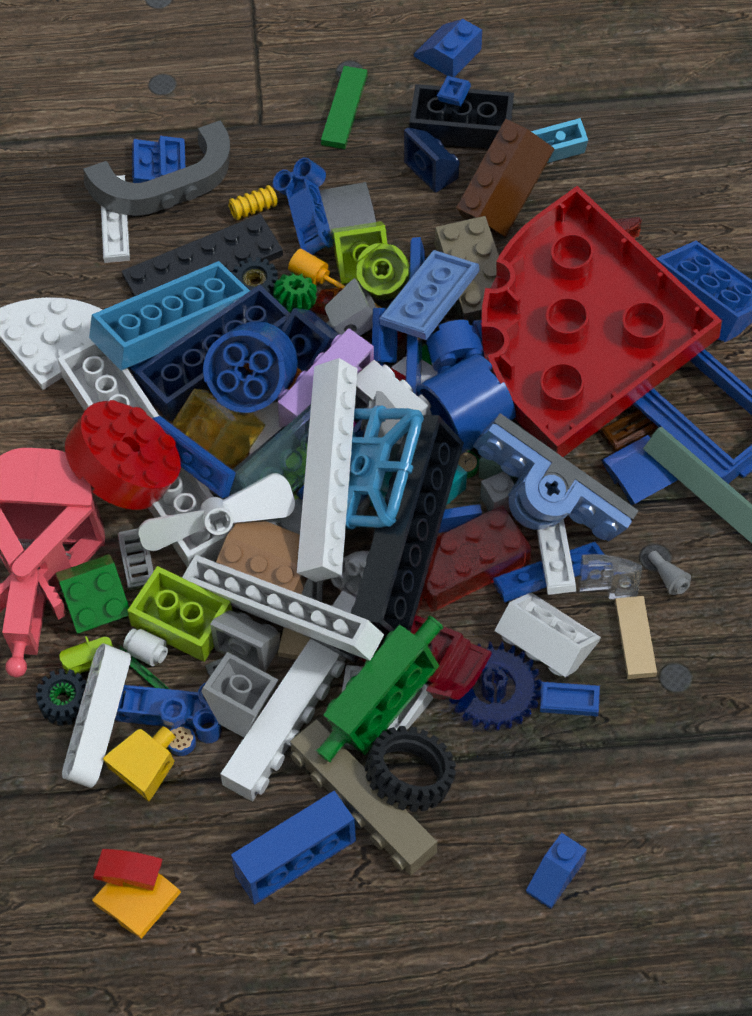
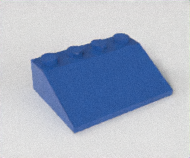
M695 240L656 258L722 320L718 340L727 342L738 336L752 323V280Z

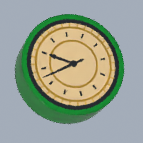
M471 451L460 455L458 465L467 472V478L475 476L479 470V459Z

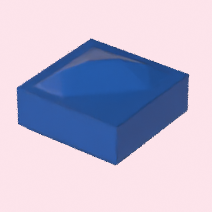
M447 76L437 94V98L441 102L461 106L471 84L467 80Z

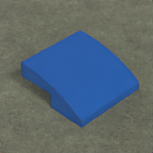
M160 136L158 142L133 139V183L146 182L185 168V140L183 138Z
M648 435L601 460L614 484L619 483L631 506L678 481L673 474L643 449L650 440Z

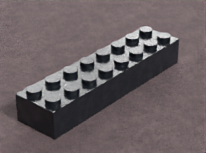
M423 415L424 420L411 463L413 471L412 474H408L399 511L395 517L396 522L391 527L385 526L375 529L371 549L366 558L364 573L359 582L357 597L351 609V614L369 620L384 634L379 645H383L386 636L391 631H395L399 625L411 632L464 442L439 415ZM408 432L403 435L401 447L396 456L397 462L401 460ZM393 472L389 480V488L385 498L387 507L397 472Z

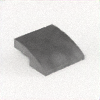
M366 182L319 190L330 232L334 228L376 222Z

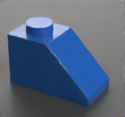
M561 832L542 859L526 889V893L551 909L584 864L587 849Z

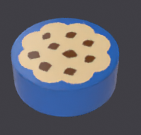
M179 725L170 729L176 738L168 746L169 751L177 756L191 753L196 746L193 730L185 725Z

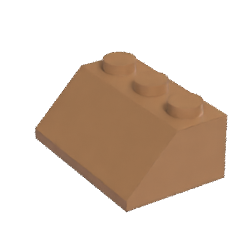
M264 520L236 523L226 536L216 561L298 594H302L308 579L297 573L300 535Z

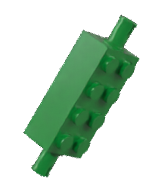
M428 616L427 620L415 634H412L401 625L395 631H391L386 636L384 644L374 653L371 660H366L365 666L357 676H353L347 682L346 689L340 696L329 703L324 717L332 726V732L320 747L315 750L322 758L331 763L332 759L346 743L353 746L364 756L367 754L376 738L388 729L439 667L438 662L428 647L435 636L444 628L438 620Z

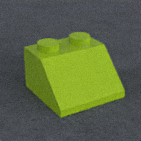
M382 221L331 229L334 254L341 284L349 283L354 278L358 281L356 269L358 258L363 250L375 243L388 244L385 224ZM384 267L380 269L382 275L388 274Z

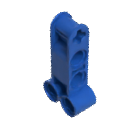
M301 158L294 165L293 172L283 169L276 173L273 179V186L288 198L301 249L315 255L319 250L333 246V239L319 187L325 181L326 172L310 159Z
M206 683L200 686L198 692L124 685L115 717L116 721L171 727L164 725L158 710L163 700L175 696L184 700L189 711L186 722L182 725L194 729L201 742H216L222 734V727L201 692ZM205 723H214V725L208 729L201 728V726Z

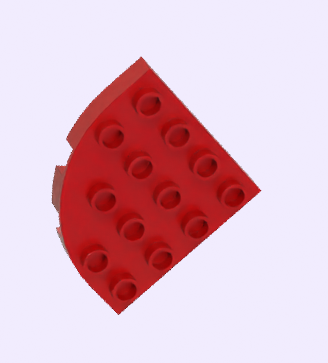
M576 186L526 223L508 242L496 261V278L491 288H485L482 304V345L484 358L492 364L490 371L498 378L500 384L504 382L508 388L516 411L515 420L529 434L564 457L720 337L722 320L583 190Z

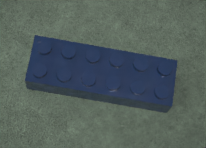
M258 285L135 369L134 373L137 384L146 397L171 422L212 393L207 382L204 380L203 365L209 348L217 339L235 327L247 322H266L281 329L291 313L261 285Z

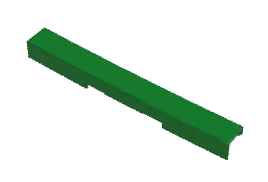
M120 646L119 650L127 652L124 648ZM131 656L129 666L152 687L169 689L138 662L137 659Z

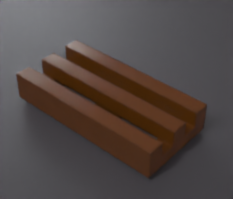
M637 410L602 428L600 434L603 438L606 437V442L609 446L612 445V450L616 453L641 438L654 434L659 427L647 417L639 423H634L625 430L612 435V433L646 416L640 410Z

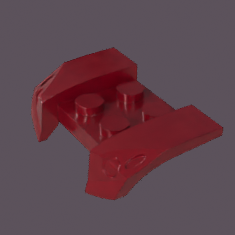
M415 615L411 633L415 634L427 619ZM444 627L428 645L439 667L426 682L430 684L426 691L436 699L444 700L451 698L452 700H460L475 685L492 652L470 643L469 639L464 638L462 633ZM378 645V647H377L375 653L379 650V648H380L382 645Z

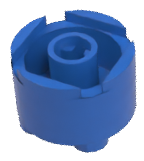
M454 320L439 325V331L434 334L432 332L426 340L433 369L438 374L474 354L484 357V349L477 324L469 325L468 320Z

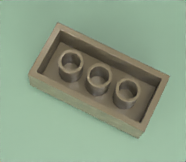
M486 216L435 227V247L437 251L479 264L480 271L454 303L459 320H468L469 325H472L474 320H482L485 288H491L496 278V261L499 257Z

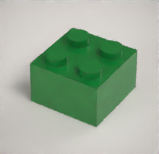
M110 554L56 573L77 634L129 616L127 611L129 605L115 563Z

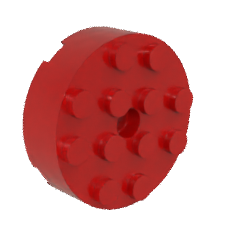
M115 400L102 401L90 405L70 430L65 440L66 458L79 480L84 478L95 488L92 491L95 495L118 507L132 510L150 508L171 487L179 476L181 469L180 456L175 446L174 438L166 434L162 427L149 417L142 408L132 407Z

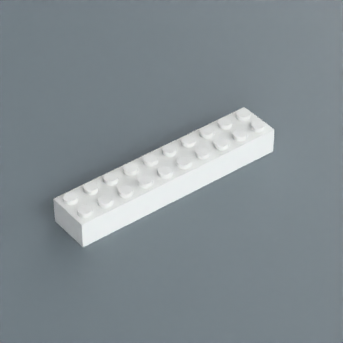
M92 341L57 358L63 379L84 411L94 403L115 400L132 407L142 408L152 419L159 416L127 368L120 370ZM181 467L179 476L159 501L148 509L154 518L199 511L202 503L214 496L208 487ZM204 528L172 543L187 568L195 555L214 561L218 558L226 536L231 529L225 534L215 535L210 533L207 528Z

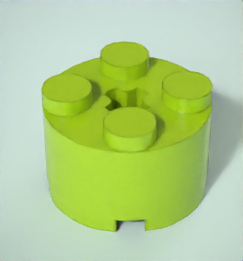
M375 243L367 247L360 254L356 276L359 283L371 296L380 300H389L396 298L408 283L410 264L398 247L391 244ZM382 267L388 272L385 276L381 274L380 269Z

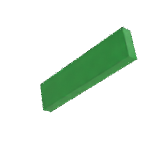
M343 67L322 134L321 145L346 149L367 80V69Z

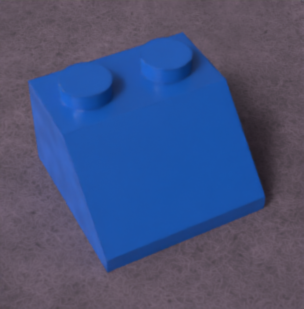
M464 19L443 24L414 53V57L446 76L455 77L481 51L482 29Z

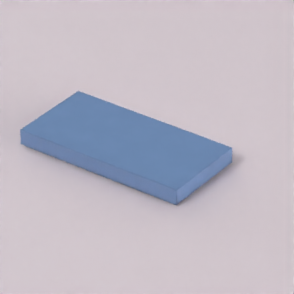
M433 250L379 318L380 325L427 340L480 271L479 264Z

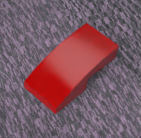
M102 849L93 878L121 887L125 882L153 891L163 859L131 851Z

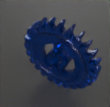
M490 641L487 650L491 651L492 655L482 671L481 681L482 696L490 701V704L480 701L475 695L473 687L460 700L449 698V702L457 704L454 710L456 713L465 712L463 714L464 721L472 718L474 727L483 723L484 730H488L491 725H494L495 730L500 731L501 724L511 729L512 721L522 724V716H531L529 708L534 709L538 706L537 700L533 699L541 697V691L535 689L541 687L542 681L540 679L534 680L538 677L539 670L530 671L533 667L532 659L523 663L525 659L524 651L515 657L514 645L508 652H505L503 642L500 643L498 650H494ZM493 672H494V683H496V686H497V689H496V703L494 702V686L492 685V673H493ZM506 674H508L514 682L515 692L511 699L501 704V700L505 697L508 678Z

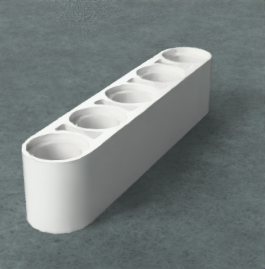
M103 643L97 648L62 770V777L64 779L89 788L96 784L100 776L103 758L106 754L129 669L130 653Z

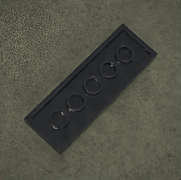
M259 214L124 269L121 272L134 297L218 261L232 273L236 265L240 267L239 262L242 260L248 263L247 258L252 257V261H256V257H260L262 263L264 259L270 262L282 257L283 249L263 216Z

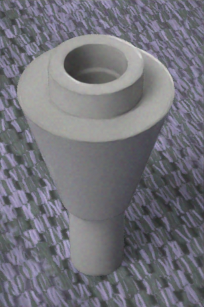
M652 551L648 555V559L658 569L670 595L682 594L689 588L691 581L689 573L665 561L657 551Z

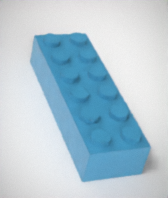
M218 261L92 314L89 338L120 370H124L159 354L250 290Z

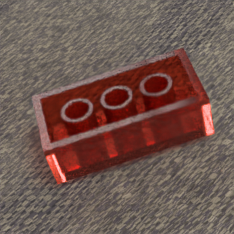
M503 505L437 537L421 593L432 612L492 583L493 578L530 564L531 546Z

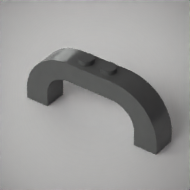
M221 120L198 128V146L205 156L194 165L146 182L130 183L117 177L108 162L104 161L83 169L84 185L98 204L110 211L123 215H146L171 208L187 200H193L213 190L225 178L230 160L228 132Z

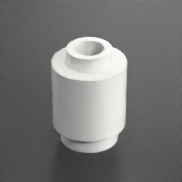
M132 629L127 634L123 644L124 649L131 656L151 666L162 663L168 653L165 640L143 629Z

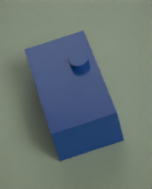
M334 790L232 853L231 858L235 877L255 905L356 841L355 820Z

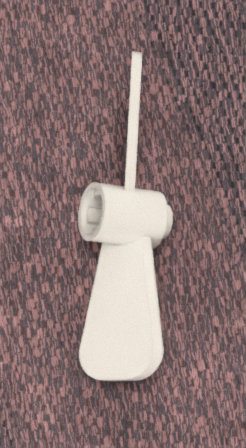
M272 473L224 500L218 497L208 498L202 503L199 511L145 520L139 526L138 534L141 544L145 549L156 551L204 528H207L212 534L222 535L231 529L233 523L287 517L294 510L295 500L287 479L281 474Z

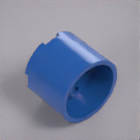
M247 322L227 332L211 345L204 360V380L217 399L216 401L225 408L240 413L256 412L270 405L284 390L290 387L297 372V354L289 337L278 327L266 322ZM247 363L249 364V369L253 370L250 374H247V369L243 367Z
M479 354L466 358L422 382L416 388V395L424 396L431 404V414L439 415L464 442L461 455L474 448L473 445L483 430L499 413L511 421L516 417L514 403L504 382L500 384L498 378L490 371L492 364Z

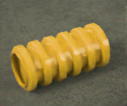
M267 185L265 189L259 188L258 192L255 190L251 191L250 195L245 193L244 197L239 195L236 197V200L233 198L229 199V208L232 216L236 220H240L241 216L246 218L249 213L254 215L255 211L262 212L263 208L268 210L270 206L276 207L278 200L274 189Z

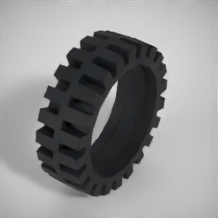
M399 726L397 730L395 727H392L387 732H382L372 745L365 764L366 779L371 781L370 787L373 791L379 789L377 796L381 799L388 797L387 803L393 806L394 802L399 803L398 809L405 810L406 806H409L410 812H416L418 808H420L421 812L427 811L429 807L433 809L438 803H441L454 781L456 764L455 761H451L453 758L451 751L445 752L447 746L443 742L437 744L438 737L435 735L431 738L427 737L428 731L423 729L419 734L417 733V727L412 726L408 731L405 726ZM402 751L422 758L432 767L437 782L433 785L422 787L410 785L399 780L389 771L384 762V755L390 752Z

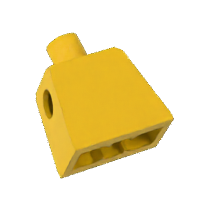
M164 726L153 737L149 736L142 729H138L110 751L103 760L109 770L147 801H150L174 764V759L166 748L176 737Z

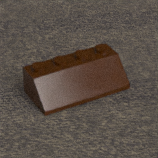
M505 119L458 203L457 210L462 217L468 220L486 216L490 231L506 238L555 149L527 128Z

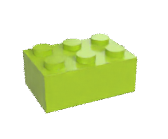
M157 566L127 611L132 627L138 630L143 629L165 640L167 644L205 662L214 648L210 624L213 619L229 610L232 611L231 601Z

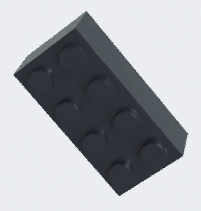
M415 84L409 128L427 131L434 138L439 139L443 145L489 149L505 119L512 121L514 93L469 89L462 105L458 106L438 100L437 94L442 86Z

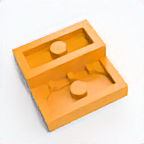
M158 873L153 891L125 882L122 887L107 883L92 901L96 907L115 918L122 927L142 939L179 896L181 891Z

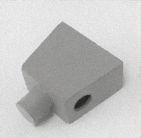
M355 278L325 306V311L329 318L327 324L341 335L349 328L360 336L373 327V308L377 307L371 294Z

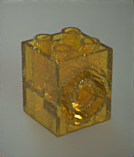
M194 389L172 425L226 466L234 469L244 460L266 424L253 413H240L225 408L216 401L217 399L211 391Z

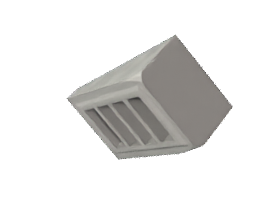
M138 528L119 532L118 540L128 589L143 588L154 572L150 551L142 546ZM143 550H144V553H139V554H134V555L128 556V553H133V552H138V551H143ZM146 561V564L130 567V564ZM148 571L149 575L132 578L133 574Z

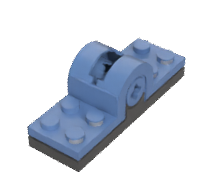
M501 413L483 430L473 445L482 457L487 460H493L501 466V469L506 474L518 478L508 493L509 507L513 517L521 525L529 529L541 530L550 526L554 527L569 515L576 523L584 524L590 528L596 537L609 542L629 527L639 511Z

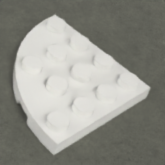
M34 298L12 303L0 308V340L41 389L44 390L63 378L57 358L91 341L89 338L91 316L102 309L85 302L65 298Z

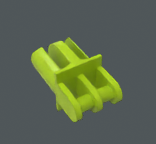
M85 636L86 642L61 651L59 656L65 674H68L69 669L74 670L75 675L89 671L97 648L102 643L112 646L110 638L101 637L89 642L88 637Z

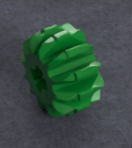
M291 272L289 276L282 274L280 280H276L273 297L289 313L294 308L309 310L314 307L317 289L316 285L312 283V278H304L303 273L298 276Z

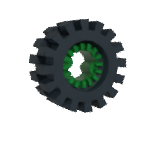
M59 669V675H55L54 671L49 672L51 678L48 679L44 676L41 679L43 685L38 683L36 699L43 717L45 719L48 718L52 724L56 720L59 726H63L64 721H67L68 725H72V719H77L86 681L85 679L83 680L82 675L79 673L75 676L74 670L70 669L68 674H65L64 669ZM61 693H66L70 697L68 702L65 701L66 703H61L60 699L56 698Z

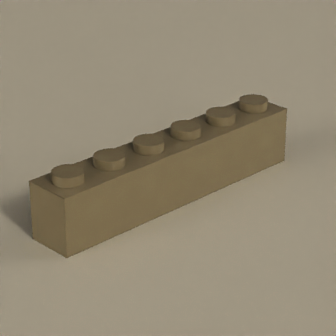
M316 719L290 741V756L300 768L304 766L311 773V779L319 788L324 786L330 793L335 790L353 816L355 825L359 829L364 827L370 833L369 837L373 844L380 850L384 848L391 855L390 860L400 871L404 869L411 876L437 853V841L406 809H398L399 803L394 802L393 806L387 803L388 797L381 799L377 796L379 789L374 791L371 789V781L366 779L367 772L365 768L344 747L335 755L331 763L327 762L315 751L331 734Z

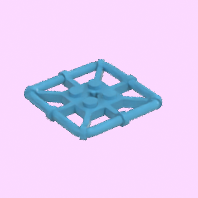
M377 405L373 408H355L354 419H366L369 421L364 437H356L353 430L345 528L391 527L396 522L395 517L399 511L408 474H412L413 471L411 463L424 418L421 411L410 408H386L382 405ZM386 420H400L384 437H378L382 422ZM408 432L400 462L388 461L392 446ZM385 472H397L387 507L380 492ZM361 495L370 496L378 516L356 514Z

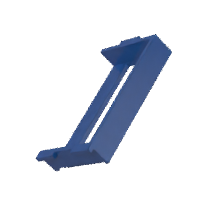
M705 349L690 360L691 363L752 415V390ZM654 388L633 403L659 428L663 427L728 484L740 475L744 478L752 472V445L735 459H732Z

